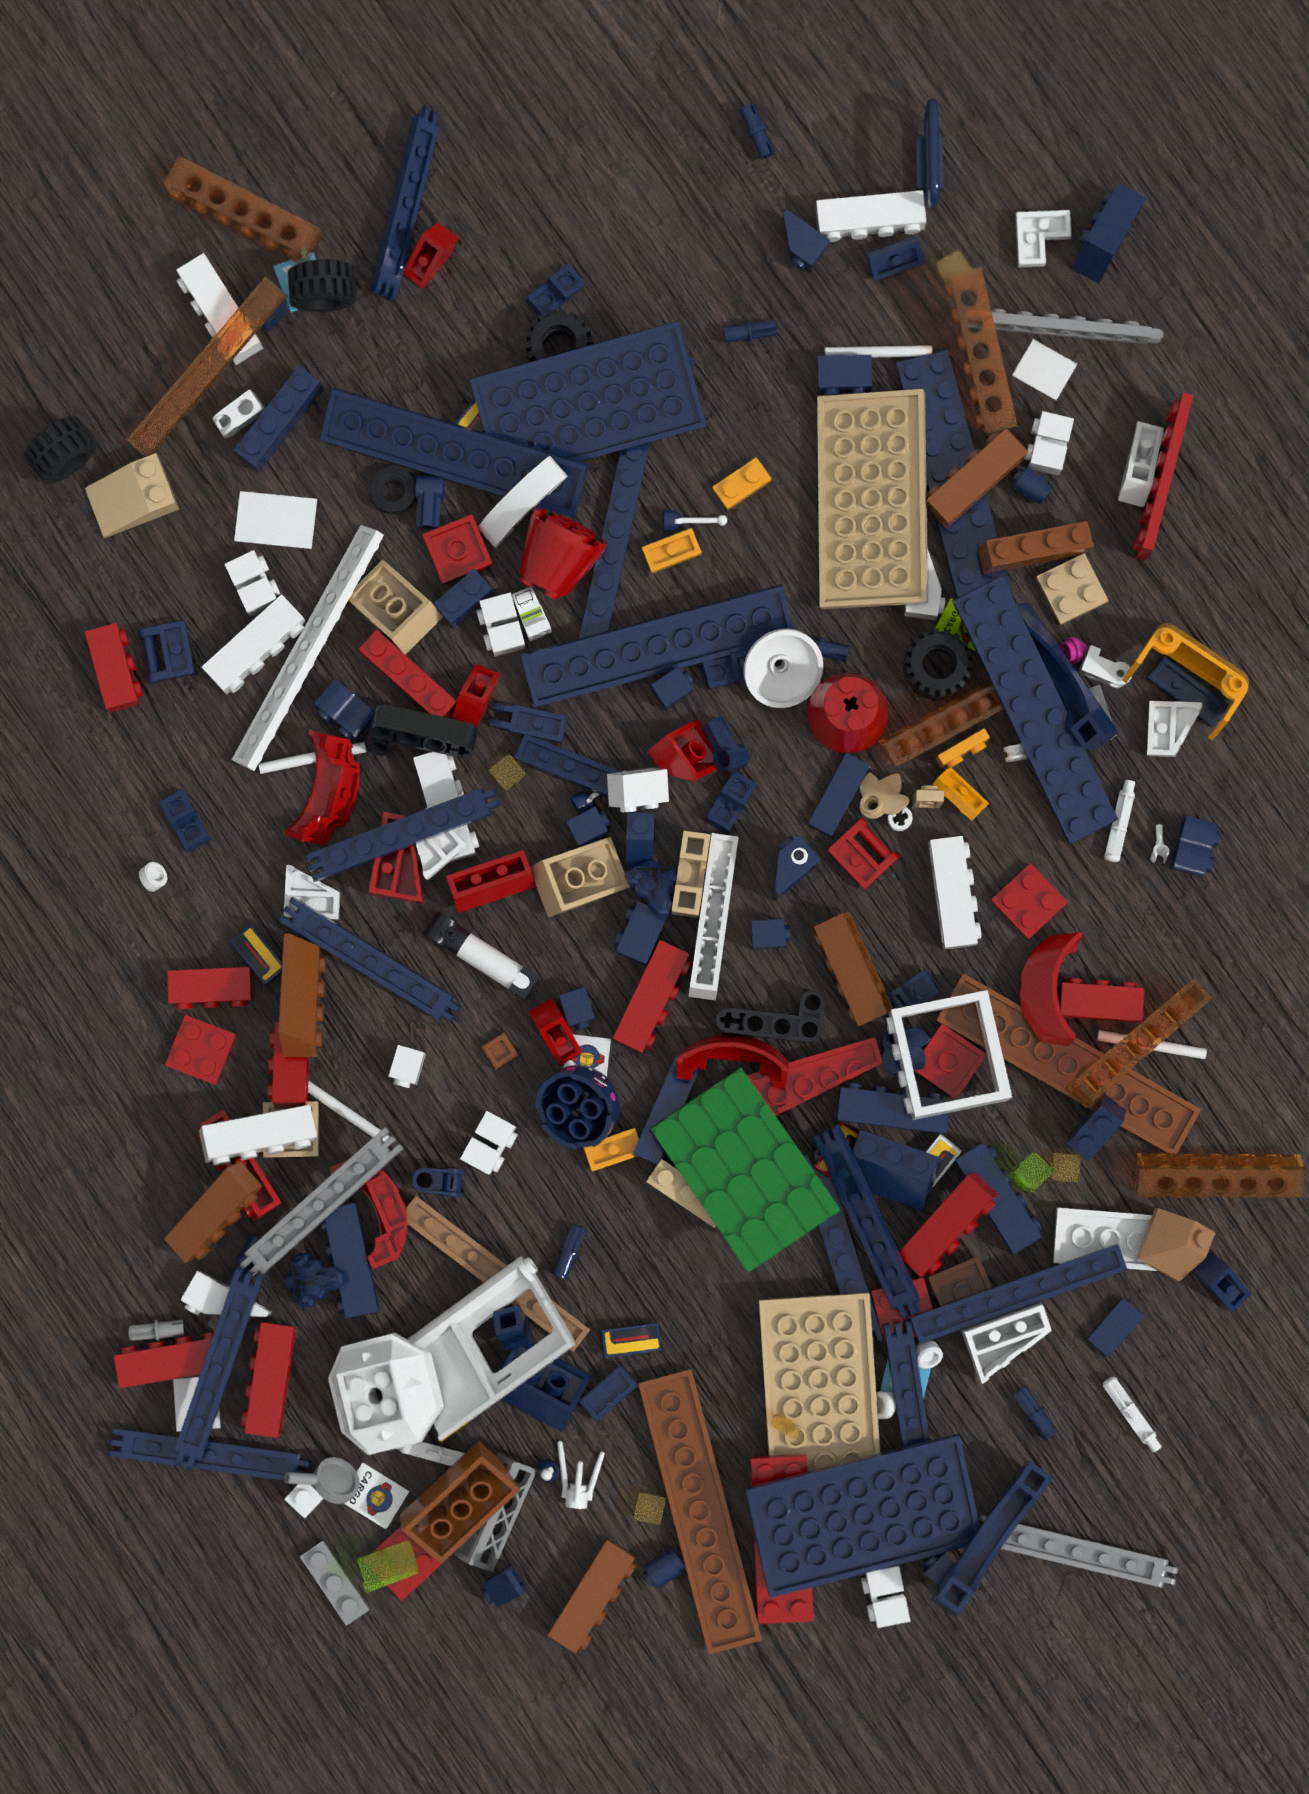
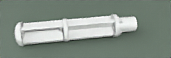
M1125 780L1123 790L1119 792L1115 810L1118 820L1112 823L1104 858L1109 862L1120 861L1135 798L1133 792L1135 782L1131 780Z
M1110 1377L1106 1379L1103 1383V1388L1136 1432L1141 1442L1147 1444L1153 1453L1159 1450L1162 1446L1156 1439L1155 1431L1150 1427L1117 1378Z
M425 1442L395 1448L399 1449L403 1454L450 1466L465 1454Z

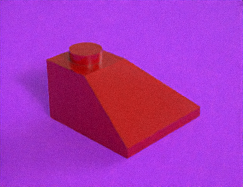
M698 719L667 734L648 750L655 764L660 769H667V775L695 782L718 770L713 762L714 749Z

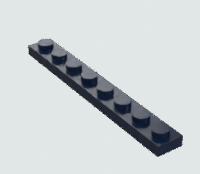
M650 443L626 448L620 452L601 537L608 542V545L595 564L579 638L609 630Z
M1114 1244L910 1317L918 1342L922 1344L1128 1269L1119 1244Z

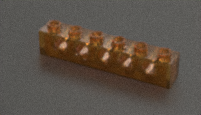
M178 156L164 181L168 195L179 202H182L184 199L192 203L191 207L202 214H205L207 211L215 215V219L225 226L232 224L238 227V231L249 238L255 236L261 239V243L272 250H276V248L286 252L285 255L295 262L299 263L300 260L304 262L309 261L323 236L319 227L181 156ZM194 183L202 185L201 189L197 192L189 191L190 186ZM218 195L225 196V200L221 204L212 203L214 197ZM241 207L249 209L245 216H237L236 211ZM265 219L272 221L271 226L266 229L259 227L260 222ZM292 231L296 233L295 237L290 241L282 239L286 232Z
M978 267L948 275L949 281H945V288L948 298L953 297L955 307L951 308V314L954 324L959 323L961 334L957 335L960 351L965 350L967 360L963 361L966 377L971 376L973 387H970L969 391L972 403L977 402L979 413L975 414L978 429H983L984 434L1016 427L1018 426L982 268ZM966 290L973 292L975 295V302L971 306H965L961 302V294ZM971 317H977L981 321V329L976 333L970 332L967 328V321ZM978 343L984 344L987 347V355L983 359H977L973 355V348ZM983 370L991 371L994 377L993 382L988 386L982 385L979 381V375ZM995 396L1000 403L999 408L995 412H989L985 407L987 398Z
M988 681L879 740L878 743L889 764L898 767L1003 710V707L991 682Z
M1193 978L1068 1086L1069 1090L1087 1108L1202 1009L1212 997Z
M1137 1153L1134 1183L1137 1196L1148 1198L1171 1196L1174 1198L1282 1197L1289 1199L1292 1197H1302L1306 1170L1301 1154Z

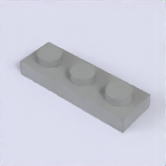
M324 1540L300 1556L346 1626L370 1610Z

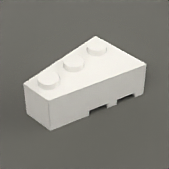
M1040 1301L961 1329L975 1373L982 1384L1000 1368L1007 1366L1010 1363L1009 1361L1022 1351L1025 1352L1052 1331L1043 1304Z

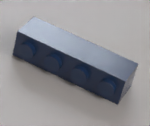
M298 366L235 447L234 452L236 456L259 473L323 390L320 380L301 366Z
M846 1083V1088L841 1087L839 1089L836 1121L939 1134L947 1133L949 1113L912 1120L911 1114H907L906 1107H904L903 1099L907 1098L906 1090H901L900 1094L889 1093L890 1088L874 1086L873 1091L862 1090L863 1085ZM928 1093L927 1098L919 1097L921 1107L950 1102L949 1100H944V1095Z
M980 1143L956 1158L954 1163L964 1179L967 1175L976 1172L999 1194L994 1200L996 1206L987 1216L1009 1252L1015 1254L1041 1238L1042 1236L1039 1231L1042 1230V1227L1034 1215L1029 1217L1024 1208L1028 1205L1020 1192L1015 1194L1009 1184L1013 1181L1005 1168L999 1169L995 1162L998 1156L990 1145L986 1147L984 1143Z
M358 1203L339 1206L320 1223L323 1233L327 1232L330 1243L325 1244L328 1259H333L334 1266L345 1272L346 1283L339 1287L341 1297H337L340 1314L345 1313V1318L380 1311L372 1269L367 1258L368 1250Z

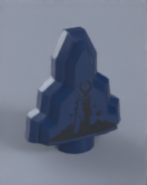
M649 860L627 871L625 878L628 885L636 890L641 899L647 901L648 907L658 918L667 917L672 905L671 898L674 896L677 872L674 871L673 867L660 866L659 862Z
M296 1253L291 1261V1271L287 1274L286 1283L288 1289L294 1292L296 1303L301 1308L315 1306L317 1300L325 1298L328 1291L337 1290L346 1283L345 1272L334 1266L325 1267L321 1260L312 1259L308 1253Z

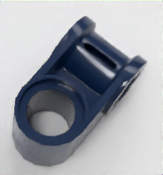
M420 1168L413 1174L412 1184L415 1189L423 1193L463 1198L461 1184L462 1175H465L466 1170ZM423 1172L429 1173L433 1179L431 1186L428 1188H421L417 1184V1177ZM454 1176L453 1189H450L451 1177Z

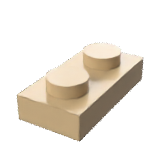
M921 786V789L916 790L912 797V808H940L944 802V791L938 790L937 786Z

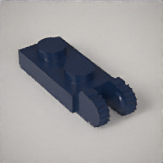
M493 703L492 709L496 712L513 715L511 723L490 719L489 726L509 730L510 733L530 735L538 739L557 743L563 742L568 716L519 705L509 706Z

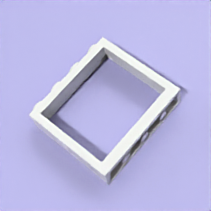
M988 990L892 1009L889 1012V1018H886L887 1030L889 1034L893 1033L895 1044L892 1045L894 1060H899L901 1071H898V1080L900 1087H905L907 1098L903 1099L904 1107H906L907 1114H911L912 1120L1009 1101L1012 1098ZM975 1003L995 1092L921 1107L902 1017Z

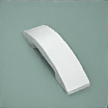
M551 456L547 457L491 510L478 526V529L495 548L498 547L515 530L514 527L568 476Z

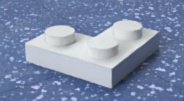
M1070 210L1016 212L1018 267L1045 266V240H1066L1071 238Z

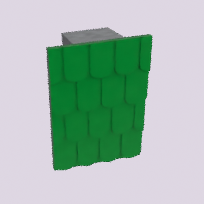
M741 1067L650 1128L748 1273L840 1211L834 1199Z

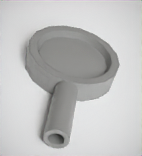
M336 1457L323 1460L316 1467L313 1474L292 1472L285 1474V1483L314 1485L322 1498L335 1504L348 1502L359 1489V1477L356 1470L345 1460Z

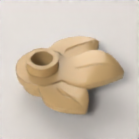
M868 773L860 784L862 795L860 811L866 818L876 819L883 814L895 815L905 809L910 799L900 794L902 789L900 775L893 774L880 781L872 773ZM873 803L878 804L877 808L870 810V806Z

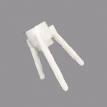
M558 1441L562 1498H566L565 1506L586 1509L587 1502L592 1501L593 1489L605 1454L604 1452L599 1453L587 1490L586 1485L581 1484L583 1473L582 1461L577 1463L575 1483L570 1484L569 1488L563 1443Z

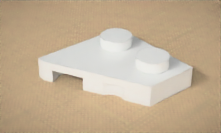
M1149 701L1147 756L1175 757L1202 710V702Z
M430 804L426 809L433 807L434 805ZM455 830L416 844L424 877L429 880L468 846Z
M286 865L284 909L286 906L294 910L298 909V907L289 902L293 896L329 919L339 920L340 892L320 881L313 882L311 876L291 865ZM284 912V916L292 918V916Z

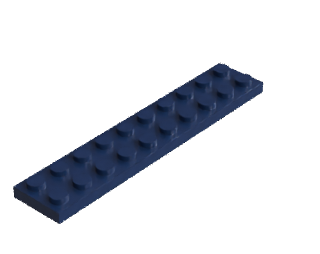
M948 350L896 362L902 390L924 389L926 483L928 491L937 484L940 487L948 481L946 476L955 467L958 466L960 469L968 463L966 458L974 451ZM986 494L947 529L936 518L956 598L999 576H1003L1013 597L1006 570L983 574L977 548L987 540L998 538Z
M336 387L331 390L320 438L321 441L502 496H506L527 474L543 460L551 456L568 477L536 506L571 517H575L577 514L589 464Z
M999 576L952 600L1067 842L1071 844L1118 820L1086 751L1069 728L1066 717L1067 711L1003 576Z
M782 584L520 655L534 707L672 671L677 667L683 668L733 653L750 650L752 645L763 635L778 629H793L784 589Z

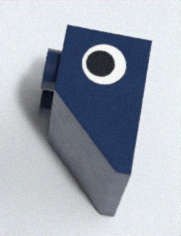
M800 835L795 839L790 836L778 846L777 850L779 852L776 857L773 898L776 901L813 871L821 861Z

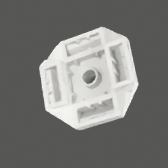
M396 1333L342 1346L328 1377L341 1433L367 1455L422 1442L436 1417L439 1416L444 1408L431 1352L418 1347ZM377 1388L380 1389L383 1394L382 1401H380L377 1398Z

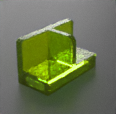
M1031 1153L1019 1165L1012 1168L1008 1174L1025 1193H1033L1056 1169L1053 1166H1049L1037 1153Z
M409 1540L365 1555L357 1560L364 1579L362 1584L366 1593L414 1576L420 1572Z

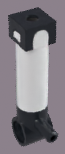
M439 911L436 912L423 932V935L525 1001L540 980V976L518 964Z

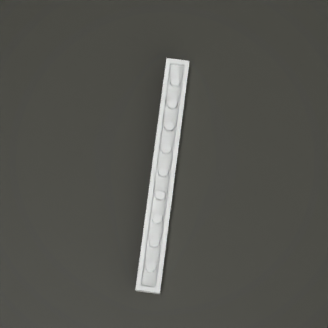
M360 525L304 630L300 634L232 758L234 762L255 771L257 765L262 760L270 741L274 738L281 721L287 714L296 694L301 689L303 681L313 667L335 623L339 620L341 612L352 596L369 561L378 549L384 535L377 530Z

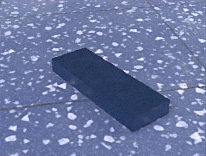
M1166 657L1160 660L1147 678V680L1177 702H1202L1203 707L1198 718L1210 727L1216 723L1229 706V704Z
M846 753L808 825L832 837L870 765Z

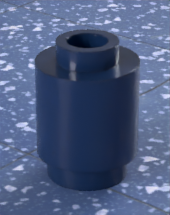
M1027 467L1026 470L1020 468L1011 480L1015 483L1012 489L1032 503L1035 501L1039 505L1053 488L1047 484L1049 482L1047 479L1030 467Z
M674 1549L669 1552L665 1550L644 1565L646 1571L643 1572V1575L651 1587L657 1585L660 1589L680 1575V1571L685 1568V1565Z

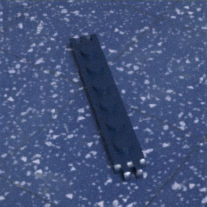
M422 106L419 113L412 119L370 286L372 292L378 293L382 297H387L391 301L397 298L439 131V125L436 124L437 112L430 111L425 106Z
M483 788L477 789L305 855L306 862L318 860V862L308 866L310 872L321 869L320 873L312 876L313 882L323 880L492 815L491 809L500 806L499 800L489 803L487 799L497 795L496 791L490 790L484 793Z
M293 896L291 897L289 902L298 907V909L294 910L286 906L284 912L292 916L290 920L286 916L280 915L278 920L436 1019L441 1020L442 1017H445L450 1021L454 1020L456 1016L447 1011L449 1007L456 1012H459L461 1009L460 1005L453 1002L455 996Z
M835 1125L832 1127V1131L829 1128L824 1130L823 1135L820 1132L814 1134V1141L894 1310L898 1309L903 1318L909 1317L910 1312L913 1315L919 1313L920 1309L917 1301L920 1300L919 1294L840 1125Z
M818 1149L813 1150L814 1162H810L807 1152L803 1153L802 1155L840 1208V1211L818 1225L839 1293L868 1292L835 1184L832 1179L813 1167L820 1157ZM870 1299L872 1334L875 1333L879 1344L884 1342Z
M237 1267L174 1449V1453L179 1454L175 1465L181 1467L184 1458L188 1457L189 1460L186 1466L188 1470L193 1469L195 1460L201 1461L264 1278L263 1275L258 1274L255 1284H252L250 1282L253 1272L248 1270L244 1281L240 1280L243 1273V1268Z
M910 1319L905 1320L906 1331L902 1332L900 1321L894 1322L895 1333L892 1334L889 1323L883 1324L902 1448L930 1441Z
M111 1428V1434L121 1435V1440L110 1439L109 1445L120 1446L119 1451L114 1449L108 1450L107 1456L169 1465L176 1464L179 1454L174 1453V1449L179 1438L178 1436ZM208 1441L201 1461L195 1460L193 1468L285 1481V1474L287 1472L311 1474V1472L300 1471L301 1466L312 1467L313 1461L302 1460V1454ZM188 1457L184 1458L182 1466H187Z

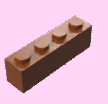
M1007 428L1001 433L998 431L994 432L985 441L988 445L980 451L978 448L966 458L968 463L961 469L958 466L955 467L946 476L948 481L940 487L937 484L927 493V509L946 529L1026 458L1028 451Z
M1088 521L987 540L977 549L983 574L1079 556L1087 553L1094 545Z
M842 913L814 926L816 931L814 934L815 940L827 955L826 964L829 970L836 975L838 991L842 997L846 998L850 1006L848 1013L853 1022H857L858 1026H861L889 1014L893 1006L851 913Z
M241 1162L226 1168L164 1240L185 1263L195 1258L198 1261L209 1253L210 1249L208 1246L212 1242L216 1243L225 1235V1227L234 1224L241 1217L240 1211L242 1208H247L257 1199L255 1194L262 1185Z
M607 1538L548 1632V1637L575 1654L579 1648L585 1650L592 1638V1635L589 1634L594 1624L599 1627L607 1614L603 1610L609 1600L614 1603L622 1590L618 1586L623 1577L629 1579L637 1566L633 1562L635 1555Z

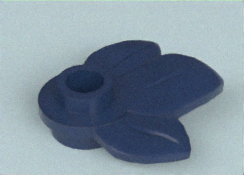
M919 1028L906 1030L905 1036L913 1070L922 1069L925 1067L926 1057L921 1047L930 1041V1037ZM886 1030L882 1036V1045L885 1049L882 1055V1062L890 1074L896 1075L901 1070L899 1060H894L892 1053L893 1044L891 1042L894 1040L893 1033L889 1034L888 1030Z

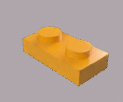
M756 457L714 485L712 490L728 511L771 482L772 479Z
M692 528L642 547L651 574L702 555Z
M984 728L939 754L936 761L941 768L946 765L952 768L963 761L962 756L971 751L974 755L987 747L985 742L989 740L990 736Z
M948 767L933 783L934 786L938 787V790L944 791V796L971 821L989 804L952 768Z
M633 1128L607 1137L595 1147H584L592 1172L636 1157L633 1156L639 1141L636 1129Z

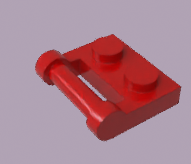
M861 818L827 852L865 890L899 856L895 851L891 852L866 826L868 823ZM859 833L884 861L878 864L853 837Z

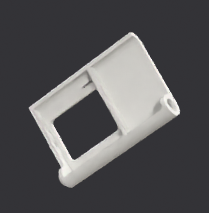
M522 1256L518 1257L407 1339L418 1347L431 1352L444 1403V1408L433 1423L439 1434L438 1438L440 1441L445 1440L575 1345L572 1335L536 1275L538 1269L535 1263L529 1257L527 1259ZM531 1290L551 1323L553 1331L499 1372L493 1373L475 1342L472 1333L477 1327L493 1316V1311L505 1308L525 1292Z

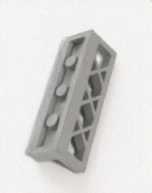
M497 1453L496 1457H498L514 1480L519 1469L526 1471L522 1482L518 1484L520 1491L513 1496V1503L510 1508L504 1510L503 1506L453 1554L469 1565L491 1572L495 1569L537 1472V1469L517 1462L501 1453ZM501 1522L502 1528L500 1533L493 1536L494 1526ZM490 1547L491 1554L487 1563L480 1561L484 1550Z

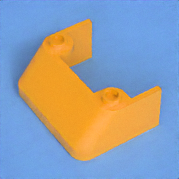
M1160 624L1122 681L1125 683L1129 681L1151 648L1161 654L1168 655L1219 689L1225 697L1231 700V703L1208 737L1213 741L1228 723L1247 693L1249 679L1241 669L1173 624Z

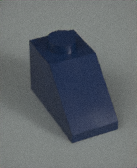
M786 209L783 214V227L788 256L791 259L790 262L801 271L806 269L811 273L829 248L830 239Z
M627 812L626 870H631L634 867L640 866L645 861L653 860L654 813Z
M1210 1250L1206 1258L1192 1270L1197 1279L1231 1313L1251 1294L1231 1267Z
M510 1564L484 1580L483 1585L485 1588L481 1591L489 1604L494 1602L498 1608L524 1594L526 1586L513 1564Z

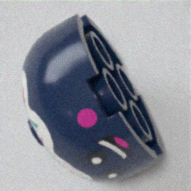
M571 1065L559 1069L541 1085L537 1092L535 1108H538L543 1122L542 1128L554 1141L565 1147L577 1149L578 1147H595L610 1134L618 1121L620 1103L614 1085L604 1074L592 1067Z

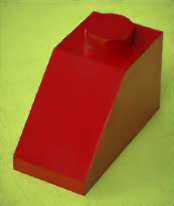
M438 222L422 234L403 270V274L424 289L449 259L459 238Z
M475 664L459 693L452 718L478 727L490 703L501 673Z
M552 998L529 1011L531 1018L559 1066L583 1053Z

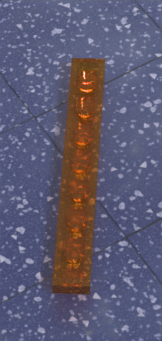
M264 277L126 440L144 457L152 455L285 300L287 295L269 278Z

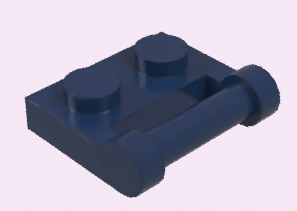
M184 620L138 630L139 639L143 642L149 673L146 675L148 684L196 674L187 626ZM160 636L166 666L164 671H159L153 642V637Z

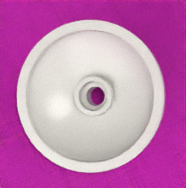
M778 629L763 635L752 645L744 662V680L751 694L761 703L775 708L792 707L806 700L819 685L823 674V658L817 644L805 633L794 629ZM782 659L781 665L775 666V662Z

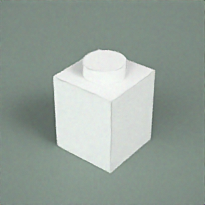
M398 1045L389 1073V1077L395 1079L393 1084L409 1088L410 1083L417 1085L426 1053Z
M298 1484L285 1498L304 1518L324 1499L316 1491L314 1485Z

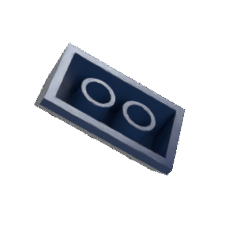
M860 1130L853 1154L871 1193L924 1211L942 1159Z
M534 1344L513 1348L501 1369L532 1348ZM556 1358L501 1399L562 1432L591 1375L560 1358Z

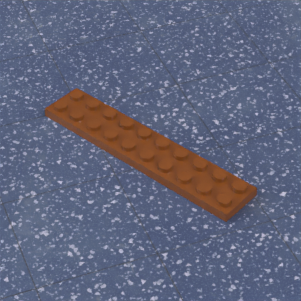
M963 973L949 998L988 990L1002 1055L1006 1062L1090 1110L1106 1094L1126 1110L1124 1121L1120 1125L1121 1128L1170 1156H1176L1202 1109L1076 1037L1069 1046L1042 1043L1035 1036L1036 1033L1031 1028L1029 1022L1025 1020L1020 1005ZM975 1003L941 1010L936 1022L944 1024L952 1031L986 1050Z
M692 1369L639 1382L640 1393L708 1655L762 1641Z

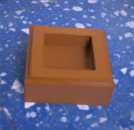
M505 1032L481 1046L495 1070L519 1056Z

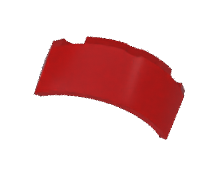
M310 729L308 735H310L316 756L315 782L307 805L296 821L289 828L285 829L284 835L300 841L324 845L331 840V834L338 827L343 828L354 809L357 792L359 791L360 769L359 762L354 760L351 750L353 745L349 739Z
M1082 932L1049 936L1034 949L1022 969L1019 991L1020 1007L1025 1020L1029 1022L1031 1028L1036 1033L1035 1036L1042 1043L1069 1046L1075 1040L1076 1034L1068 1026L1059 1006L1057 979L1060 966L1064 963L1065 957L1068 954H1075L1077 952L1078 942L1082 939Z
M732 1034L707 1037L686 1047L679 1053L677 1058V1079L691 1080L694 1070L697 1068L706 1070L708 1058L761 1063L760 1074L766 1076L767 1073L772 1079L773 1087H787L789 1061L777 1049L753 1037Z
M348 1160L330 1167L331 1173L333 1174ZM382 1170L377 1172L360 1188L366 1194L376 1212L380 1229V1236L374 1238L375 1249L367 1256L372 1269L379 1268L399 1258L406 1241L408 1226L406 1207L399 1194V1189Z

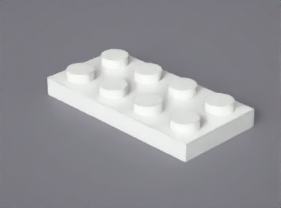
M1056 1208L1053 1263H1064L1111 1245L1119 1244L1127 1269L1157 1271L1136 1259L1152 1215Z

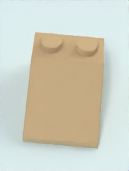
M156 453L129 463L85 488L104 538L179 510L162 462Z
M384 560L380 561L356 585L352 596L348 600L405 655L443 618L430 600Z
M611 837L553 856L530 866L548 918L630 887Z

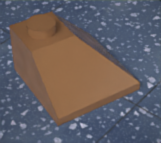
M1155 1208L1136 1259L1171 1279L1180 1282L1206 1258L1215 1232L1194 1220Z

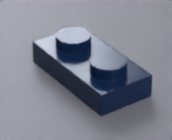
M917 236L866 254L871 277L874 281L924 264L920 241Z

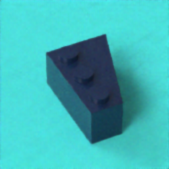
M1119 182L1113 192L1108 190L1101 202L1105 207L1102 211L1097 209L1090 221V224L1094 226L1091 230L1086 228L1079 240V243L1083 244L1071 269L1099 284L1140 212L1146 197Z

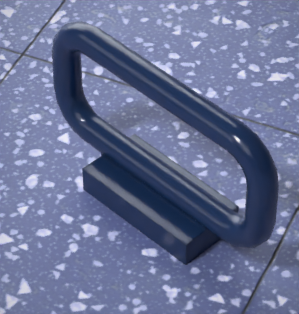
M933 98L927 101L925 107L924 137H916L915 139L916 191L923 190L926 193V205L929 209L936 208L940 191H943L944 188L943 136H939L938 103Z

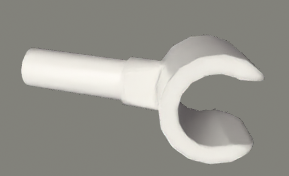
M1157 824L1156 845L1150 859L1152 863H1155L1157 855L1163 857V864H1165L1170 850L1164 845L1163 825Z

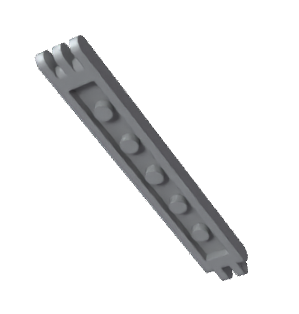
M991 309L990 312L970 310L967 312L964 320V325L968 328L1139 344H1157L1164 335L1161 329L1139 326V323L1134 321L1116 324L1110 319H1097L1096 322L1086 321V318L1081 316L1062 319L1056 314H1044L1041 317L1033 316V313L1027 311L1008 314L1003 309Z
M386 1127L382 1129L244 1253L247 1258L240 1266L245 1269L252 1263L254 1267L249 1271L253 1272V1276L257 1272L263 1275L404 1148L399 1144L391 1151L389 1147L396 1142L394 1136H391L384 1142L382 1139L387 1136L389 1130Z
M980 1514L979 1520L984 1522L987 1516ZM1023 1524L1017 1525L1001 1548L1163 1588L1164 1583L1175 1585L1176 1579L1166 1577V1572L1175 1574L1178 1572V1568L1168 1566L1169 1560Z

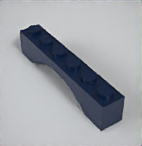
M1029 603L1016 604L1064 704L1070 730L1085 751L1101 748L1119 731Z
M1032 1461L1023 1463L930 1599L951 1616L960 1615L975 1593L992 1561L1020 1521L1038 1501L1053 1479L1052 1476Z

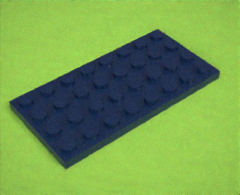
M678 320L469 379L485 433L577 461H583L707 426Z
M959 1434L744 1488L767 1593L770 1598L965 1548L980 1527Z

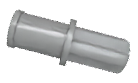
M183 1319L166 1322L155 1320V1323L131 1325L128 1329L129 1339L135 1341L156 1338V1341L160 1342V1339L184 1337Z

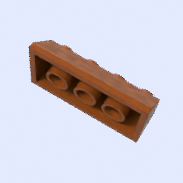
M284 934L278 1034L284 1057H317V1047H322L323 1043L322 1030H318L319 1022L324 1020V1007L320 1005V997H325V981H321V973H326V956H321L320 946L291 934Z
M478 1441L400 1514L402 1531L442 1564L520 1491V1487L498 1457Z

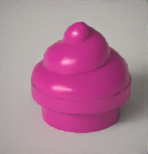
M1068 637L1059 645L1071 664L1079 663L1088 649L1086 643L1075 637Z

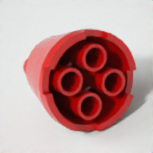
M535 507L530 517L519 570L521 574L520 581L531 587H534L536 584L544 588L543 593L554 599L568 596L604 553L608 542L602 538L598 541L595 539L596 532L561 514L549 516L546 515L548 510Z
M851 672L838 673L823 680L813 691L807 707L808 723L813 736L825 748L841 754L860 752L870 748L882 736L888 721L887 700L879 686L868 677ZM854 699L856 701L855 709H851L850 712L846 711V706Z

